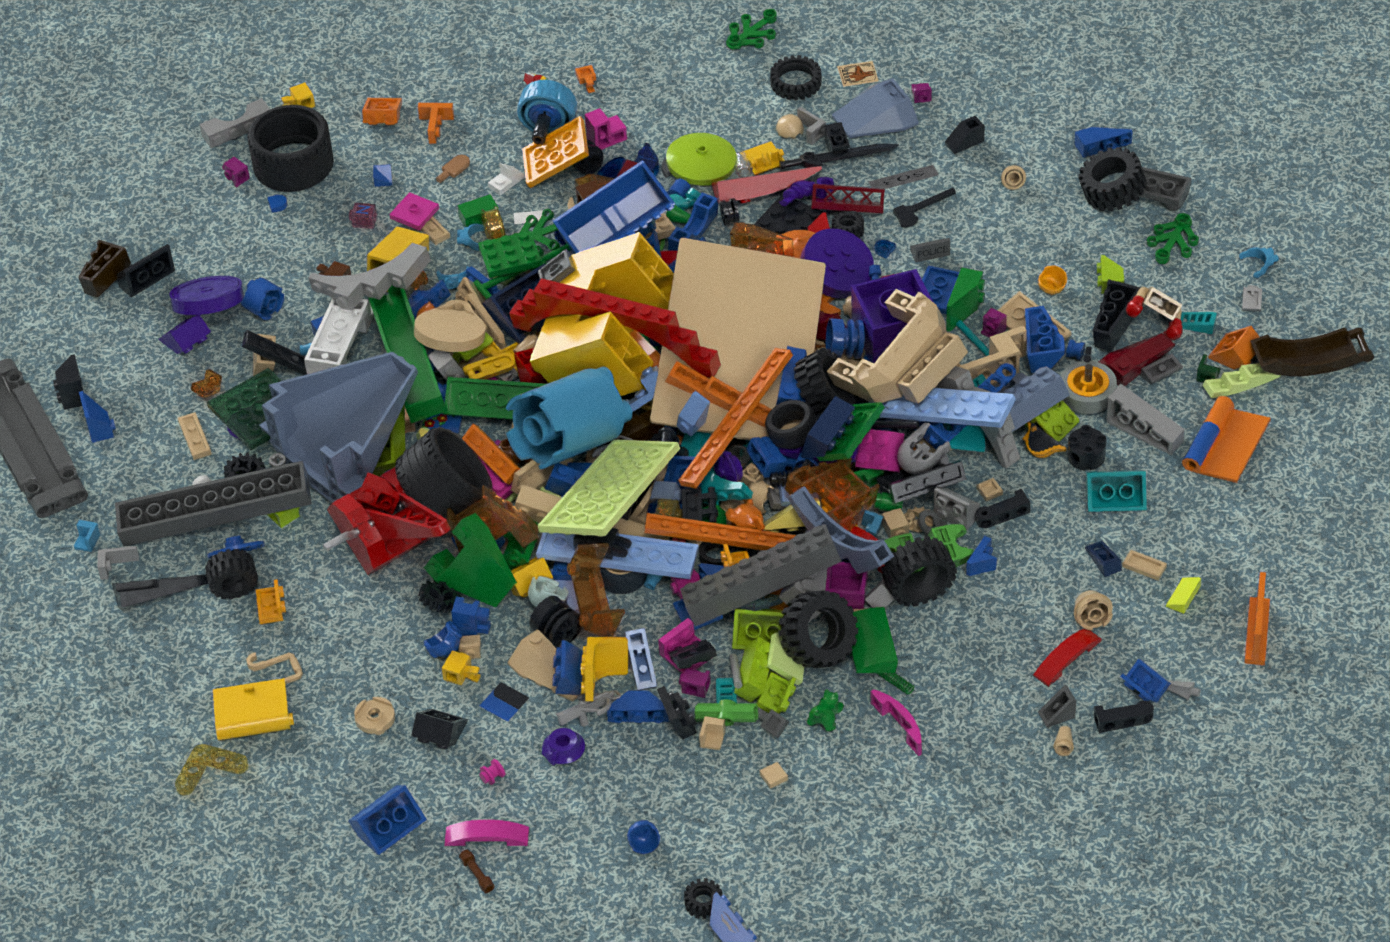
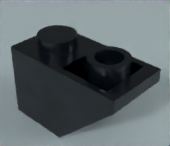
M976 116L963 120L946 139L945 144L956 154L984 142L985 125Z
M842 122L824 125L825 142L829 152L850 148Z

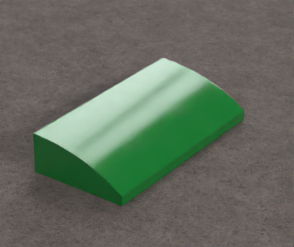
M874 607L853 612V616H856L858 621L855 623L856 628H858V634L855 635L857 642L855 646L851 647L853 649L851 654L856 673H896L898 659L885 608Z

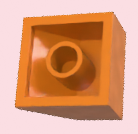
M1252 326L1226 333L1209 354L1208 358L1231 369L1240 368L1241 365H1248L1251 363L1250 360L1253 356L1256 355L1251 340L1260 336Z

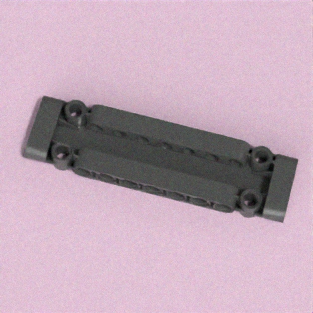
M12 359L1 360L0 454L21 492L24 491L28 503L31 504L39 518L48 517L84 502L88 497V493L77 475L76 468L31 386L25 382L22 372L18 370Z

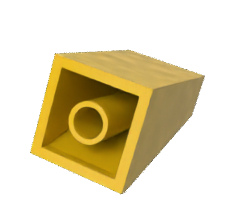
M397 226L367 254V271L391 261L411 243L427 247L429 251V235Z

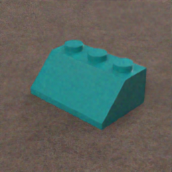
M1146 471L1086 472L1088 512L1147 510Z

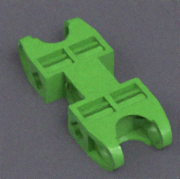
M950 524L931 528L928 534L931 540L935 537L943 542L956 567L967 563L974 552V549L961 547L956 542L957 538L967 533L965 526L962 524ZM911 533L893 536L884 540L891 552H896V547L899 545L905 546V542L908 540L915 542ZM924 567L914 571L912 574L921 571Z

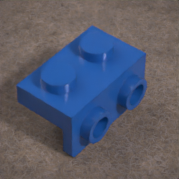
M1141 659L1136 661L1127 675L1122 673L1120 676L1125 680L1123 683L1125 686L1140 692L1138 695L1140 698L1156 703L1171 684Z

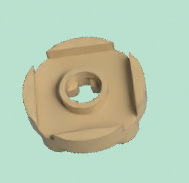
M372 697L373 700L367 702L366 699L361 701L354 711L356 726L366 733L384 734L385 730L389 729L395 721V711L391 702L382 697ZM378 713V717L373 718L370 716L371 714L375 715Z

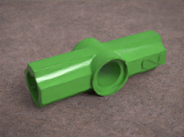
M728 699L720 700L719 703H698L695 706V719L697 722H703L706 716L725 719V726H731L734 722H756L759 715L757 704L736 703Z

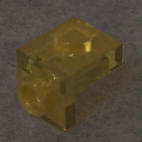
M658 500L655 514L683 518L678 500Z

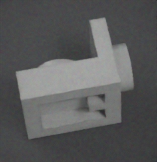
M1254 285L1244 287L1242 292V311L1261 312L1262 288Z

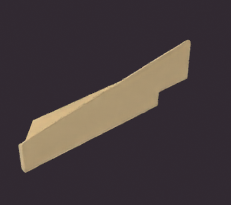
M464 277L457 287L464 301L470 303L473 311L484 321L486 325L485 332L493 338L495 344L501 350L508 347L504 334L482 305L484 301L475 284L467 277Z

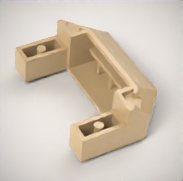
M896 289L885 301L888 310L893 317L906 322L907 325L875 363L862 359L855 366L838 358L827 371L835 386L871 403H883L903 396L897 382L946 333L945 320L937 305L921 292H918L914 297Z

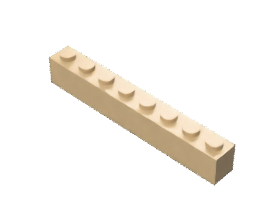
M522 485L515 502L513 514L523 518L529 516L534 521L540 523L561 500V497ZM620 518L612 527L618 529L619 534L669 540V536L644 533L645 525L631 520L627 521L623 518Z

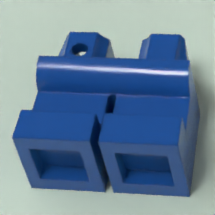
M456 596L452 609V622L461 630L462 635L488 634L491 627V621L488 620L490 608L480 607V601H475L473 604L465 603L464 598Z

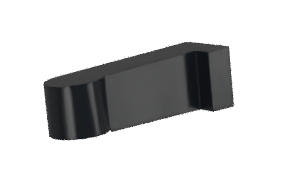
M1022 489L1014 491V497L989 507L983 506L978 508L976 511V523L981 528H990L1030 513V501Z
M1146 700L1139 701L1136 705L1106 710L1103 709L1102 705L1094 706L1093 718L1099 733L1148 724L1152 721L1154 706Z

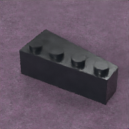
M1108 279L1104 299L1101 302L1100 312L1097 315L1093 328L1094 347L1108 351L1113 350L1134 319L1128 316L1126 307L1141 287Z

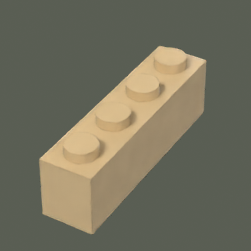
M946 332L897 382L906 400L919 404L962 361L968 351L958 335Z

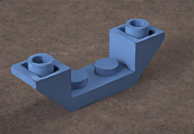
M657 365L653 368L650 366L642 371L640 381L646 390H639L631 400L625 399L631 406L632 412L653 399L659 371Z

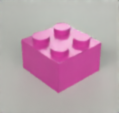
M870 430L859 445L855 467L900 472L901 466L898 463L897 455L900 445L904 442V433Z

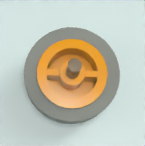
M1080 361L1069 365L1061 373V377L1070 393L1063 401L1071 410L1082 414H1094L1107 409L1108 397L1117 387L1116 376L1109 367L1095 361L1088 363Z

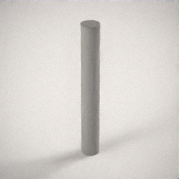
M733 653L729 658L735 688H741L742 680L738 658Z

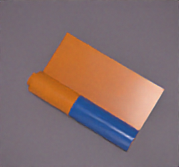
M1218 397L1182 460L1184 468L1195 473L1237 483L1271 418L1234 409L1233 401L1229 397Z

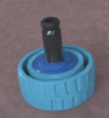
M537 80L529 83L523 89L517 107L518 118L528 130L533 132L532 141L535 144H543L547 134L575 119L577 101L572 91L563 84L552 80Z

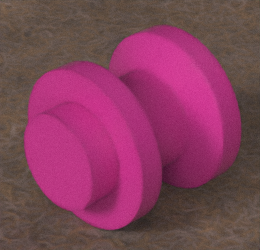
M496 759L491 760L490 767L482 766L480 768L481 773H479V776L485 784L489 783L492 785L495 783V777L503 778L506 775L503 766Z

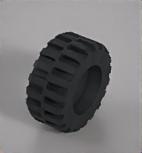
M826 590L810 591L796 595L795 599H791L787 603L789 607L783 609L782 614L784 616L779 620V625H781V630H778L779 636H782L783 641H781V645L787 649L785 651L789 657H794L793 661L797 664H802V666L808 668L836 666L837 663H842L846 660V656L852 653L853 649L851 647L855 646L857 642L855 635L858 634V628H856L855 623L858 621L857 617L852 614L854 612L852 606H847L848 601L844 597L840 598L839 594ZM816 611L824 615L829 627L827 640L820 648L811 641L808 632L809 620Z

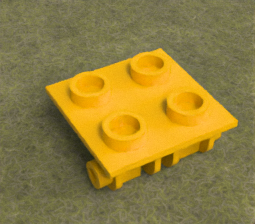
M771 141L739 152L754 175L779 167V161H785L782 157L784 156L783 150L776 149Z

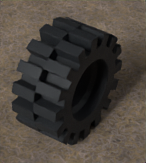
M844 211V214L839 212L838 215H834V218H832V229L845 230L860 239V236L862 237L864 233V218L857 212L853 214V211H850V213Z
M704 878V882H701V879H697L696 884L694 881L690 882L691 887L687 885L686 891H684L687 912L689 911L691 916L695 914V918L698 919L700 915L703 916V919H706V915L711 917L713 895L717 892L720 897L722 896L719 884H715L713 880L709 883L707 878ZM699 895H709L712 898L706 903H700L695 900Z

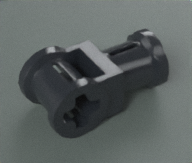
M670 427L659 429L658 436L660 441L679 443L680 438L675 434L674 429ZM679 444L680 450L674 456H689V450Z

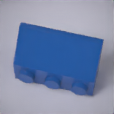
M396 785L348 821L357 836L377 855H380L427 819L406 785Z

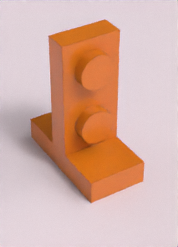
M418 103L419 120H429L427 131L429 144H436L437 137H440L439 125H442V120H454L453 103Z

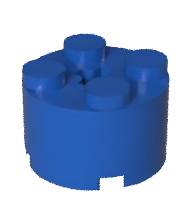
M265 278L251 280L247 284V291L241 301V305L261 319L269 320L273 317L271 314L273 312L278 313L283 305L285 297L281 291L283 289Z

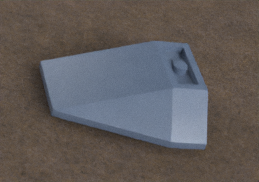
M894 78L869 86L832 114V118L836 123L842 122L848 138L904 131L919 125L910 98Z

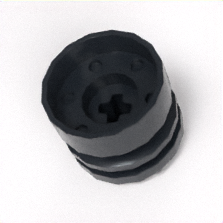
M550 596L537 605L530 617L529 624L531 629L534 631L538 629L556 648L560 647L562 640L570 643L577 637L582 628L583 619L581 615L571 607H568L560 598Z

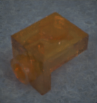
M208 369L203 380L192 383L191 390L203 398L219 393L222 376Z

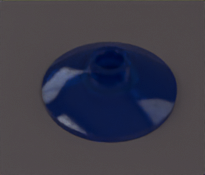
M617 157L607 162L598 171L596 180L599 183H606L617 178L626 159L624 157Z

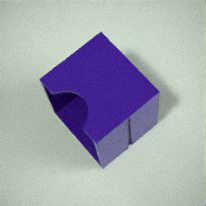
M917 269L851 286L852 320L854 323L856 320L863 321L865 332L863 349L869 362L875 363L907 325L906 322L893 317L885 304V301L896 289L914 297L918 292H921L933 302Z

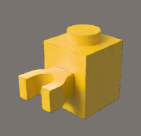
M305 82L289 88L291 96L281 98L284 105L315 107L313 93Z
M452 650L442 666L443 680L462 685L464 680L468 678L478 683L481 674H478L480 668L471 665L469 655Z

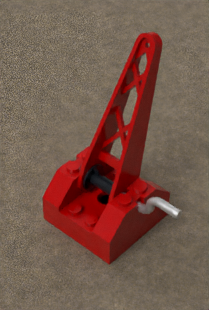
M395 467L379 476L386 479L400 496L393 514L356 499L361 487L331 503L327 509L342 534L323 544L324 549L328 551L346 541L367 575L433 537L446 534L451 529L447 519L406 495L397 479Z

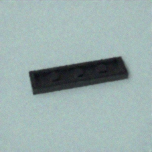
M249 330L244 333L243 348L302 375H307L304 361L306 356Z

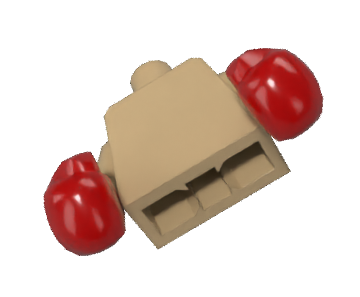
M1141 287L1136 296L1127 304L1126 313L1132 318L1138 317L1143 309L1142 304L1170 319L1169 327L1163 334L1171 341L1179 339L1183 333L1181 321L1182 304L1154 287L1149 289Z

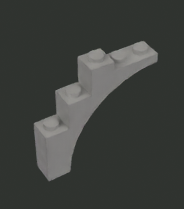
M411 243L397 257L372 270L346 276H326L312 273L308 279L313 291L335 298L340 307L353 310L364 295L380 300L391 285L407 290L431 259L427 247Z
M957 366L935 387L990 392L975 387L970 371ZM1010 412L1002 428L980 426L990 440L1002 467L1008 468L1020 459L1012 434L1015 426Z

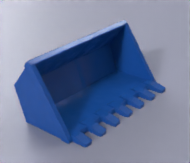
M642 160L554 219L553 223L573 254L633 235L640 228L643 229L648 226V223L653 219L657 220L660 218L661 214L665 211L672 210L676 204Z

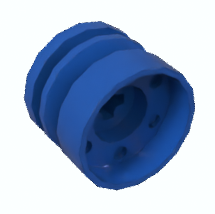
M829 318L826 328V349H830L831 353H836L837 358H841L845 350L847 358H851L853 355L855 359H860L865 344L863 321L856 320L854 323L852 319H849L845 327L843 319Z

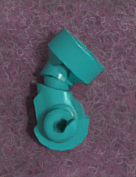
M690 188L685 194L686 199L678 194H671L669 196L676 206L683 210H688V207L691 208L701 193L694 188Z

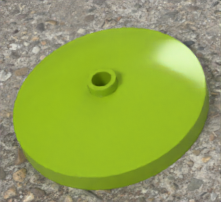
M691 133L681 136L670 144L666 153V164L670 173L677 179H684L689 184L699 186L711 185V182L726 180L734 172L737 163L734 147L724 138L709 133Z

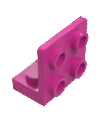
M689 618L658 639L659 654L679 672L684 673L686 669L697 670L706 663L699 662L693 664L690 668L679 669L673 662V659L671 660L668 652L675 650L676 647L691 645L696 640L701 641L694 635V623Z

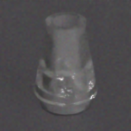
M738 152L735 155V172L741 178L749 177L753 167L746 157V153Z

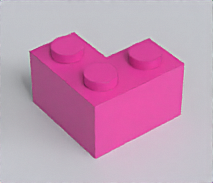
M600 108L584 114L587 139L591 140L601 150L627 140V128L617 115L608 118Z

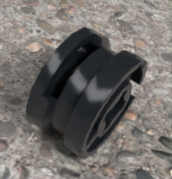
M735 198L729 199V201H720V212L724 225H728L730 222L738 223L739 211Z

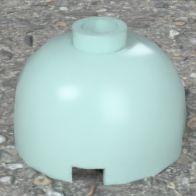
M538 576V579L533 577L531 580L528 598L536 608L540 602L550 596H557L565 602L569 592L566 587H563V589L558 587L559 582L547 577Z

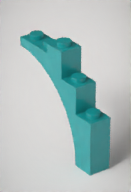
M696 431L692 436H689L685 433L681 446L689 450V456L696 457L712 434ZM713 466L700 485L702 493H708V487H715L716 494L718 495L717 505H719L720 500L741 501L743 499H751L753 491L744 482H733L717 476ZM703 502V508L707 507L708 502Z

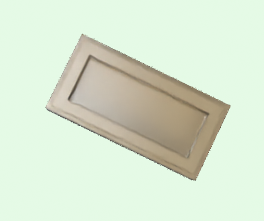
M1130 550L1122 563V567L1159 581L1167 568V563Z

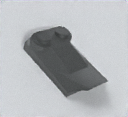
M1142 167L1147 185L1146 188H1143L1144 193L1142 195L1138 194V196L1165 203V207L1170 210L1181 208L1189 194L1191 178Z

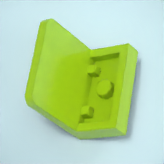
M1062 400L1030 421L1032 423L1037 422L1050 437L1059 442L1079 423V418Z

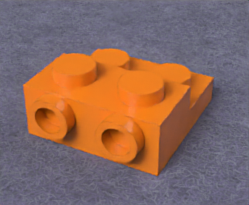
M367 98L362 109L363 123H368L369 125H377L378 123L394 125L398 123L402 98Z

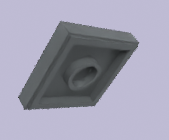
M567 249L563 250L539 269L540 279L561 282L575 271L570 252Z

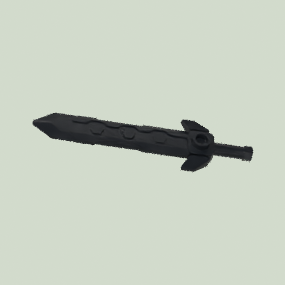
M872 144L820 154L805 152L799 159L779 161V167L782 170L800 165L804 168L823 166L825 162L889 151L899 146V144Z

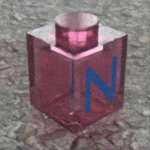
M354 203L353 209L349 211V220H352V226L355 228L374 229L377 220L376 204Z

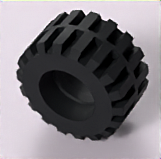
M227 549L226 552H218L217 555L211 557V560H208L205 572L209 588L216 597L221 596V599L240 598L243 595L249 594V591H253L254 586L258 583V575L253 557L244 550L234 549L231 551Z

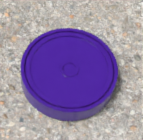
M824 229L815 233L808 240L801 253L800 259L825 263L822 294L829 297L847 298L851 296L852 285L870 281L872 278L869 277V266L874 265V260L869 248L861 239L845 230Z
M208 276L184 282L174 287L169 295L174 312L183 315H203L223 311L239 304L244 298L242 281L237 277Z

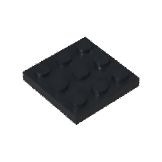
M781 194L753 225V231L776 240L780 235L788 231L808 230L807 228L824 211L812 209L810 205L798 200H794L787 206H782L779 203L784 199L783 194Z

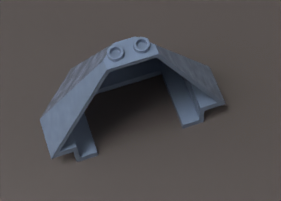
M389 352L270 384L269 388L272 399L262 405L266 421L259 426L262 431L270 435L271 439L269 441L276 452H281L285 456V464L303 461L308 473L309 486L333 503L362 487L367 473H373L418 374V370L414 365L407 363L402 356Z

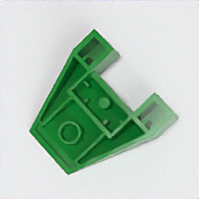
M473 513L462 519L452 531L464 545V548L456 558L448 549H445L433 555L423 568L435 582H446V585L496 608L517 582L488 526L476 513Z

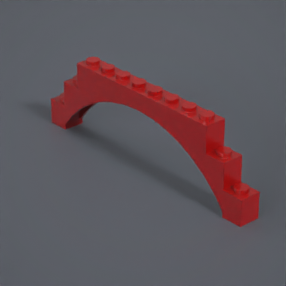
M541 278L535 289H529L522 301L517 300L509 313L514 328L530 332L535 323L551 316L576 314L595 317L611 311L623 326L631 328L660 343L699 374L707 378L714 377L721 366L718 351L700 346L697 331L679 327L676 312Z

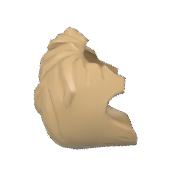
M762 480L752 483L749 488L753 491V505L759 508L761 513H766L767 511L764 510L763 506L768 500V488L774 489V487Z

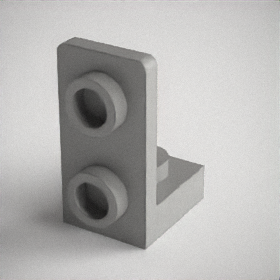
M799 107L797 109V116L808 127L806 129L807 143L813 145L825 135L824 125H826V122Z
M137 546L98 550L100 579H109V571H112V564L139 561Z

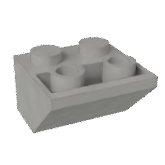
M935 488L934 512L939 516L940 520H945L952 524H962L968 530L976 521V511L980 508V504L948 488Z

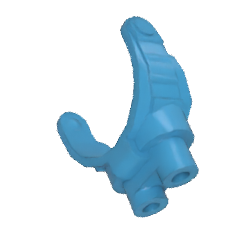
M471 224L469 227L457 230V244H464V246H469L471 249L479 251L478 243L474 242L470 237L476 232L488 231L489 227L487 225Z
M1254 247L1239 254L1240 259L1256 257L1265 263L1260 271L1253 274L1254 278H1259L1265 274L1269 266L1279 261L1278 255H1274L1272 248L1260 249Z
M466 270L454 275H444L439 271L436 272L439 281L443 280L448 289L457 288L462 279L467 277Z

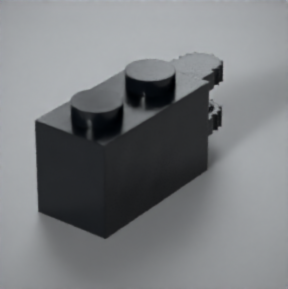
M612 528L606 536L602 537L575 534L573 538L575 551L612 559L613 556L626 557L628 554L626 548L628 549L632 545L629 538L619 536V530L616 528Z

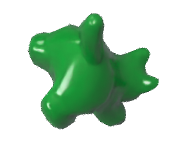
M828 689L824 691V696L819 701V704L811 708L809 712V717L806 721L809 726H814L818 723L822 724L828 732L836 729V714H839L844 708V704L839 702L838 693L830 692Z

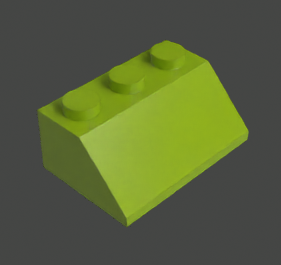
M751 607L736 608L734 613L732 649L745 650V647L758 636L771 643V635L774 633L779 634L778 630H781L779 620L784 616L782 614L783 610Z

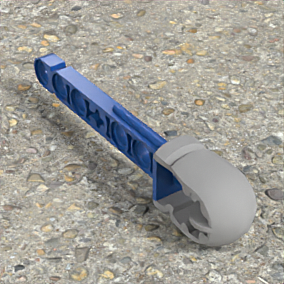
M1004 363L978 388L999 393L1003 387L1012 381L1016 375V369L1013 365ZM1002 370H1008L1011 376H1005ZM990 381H997L999 383V387L992 386ZM935 422L933 425L924 423L900 445L897 455L899 465L904 471L912 475L930 470L950 451L951 446L949 442L967 425L948 423L952 426V430L949 431L944 428V423ZM924 438L933 448L936 449V451L934 453H929V450L931 448L925 442L923 444L917 443H919L921 439Z

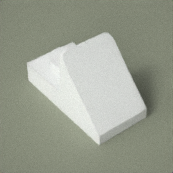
M500 163V174L488 182V187L502 195L524 179L525 174L513 166Z

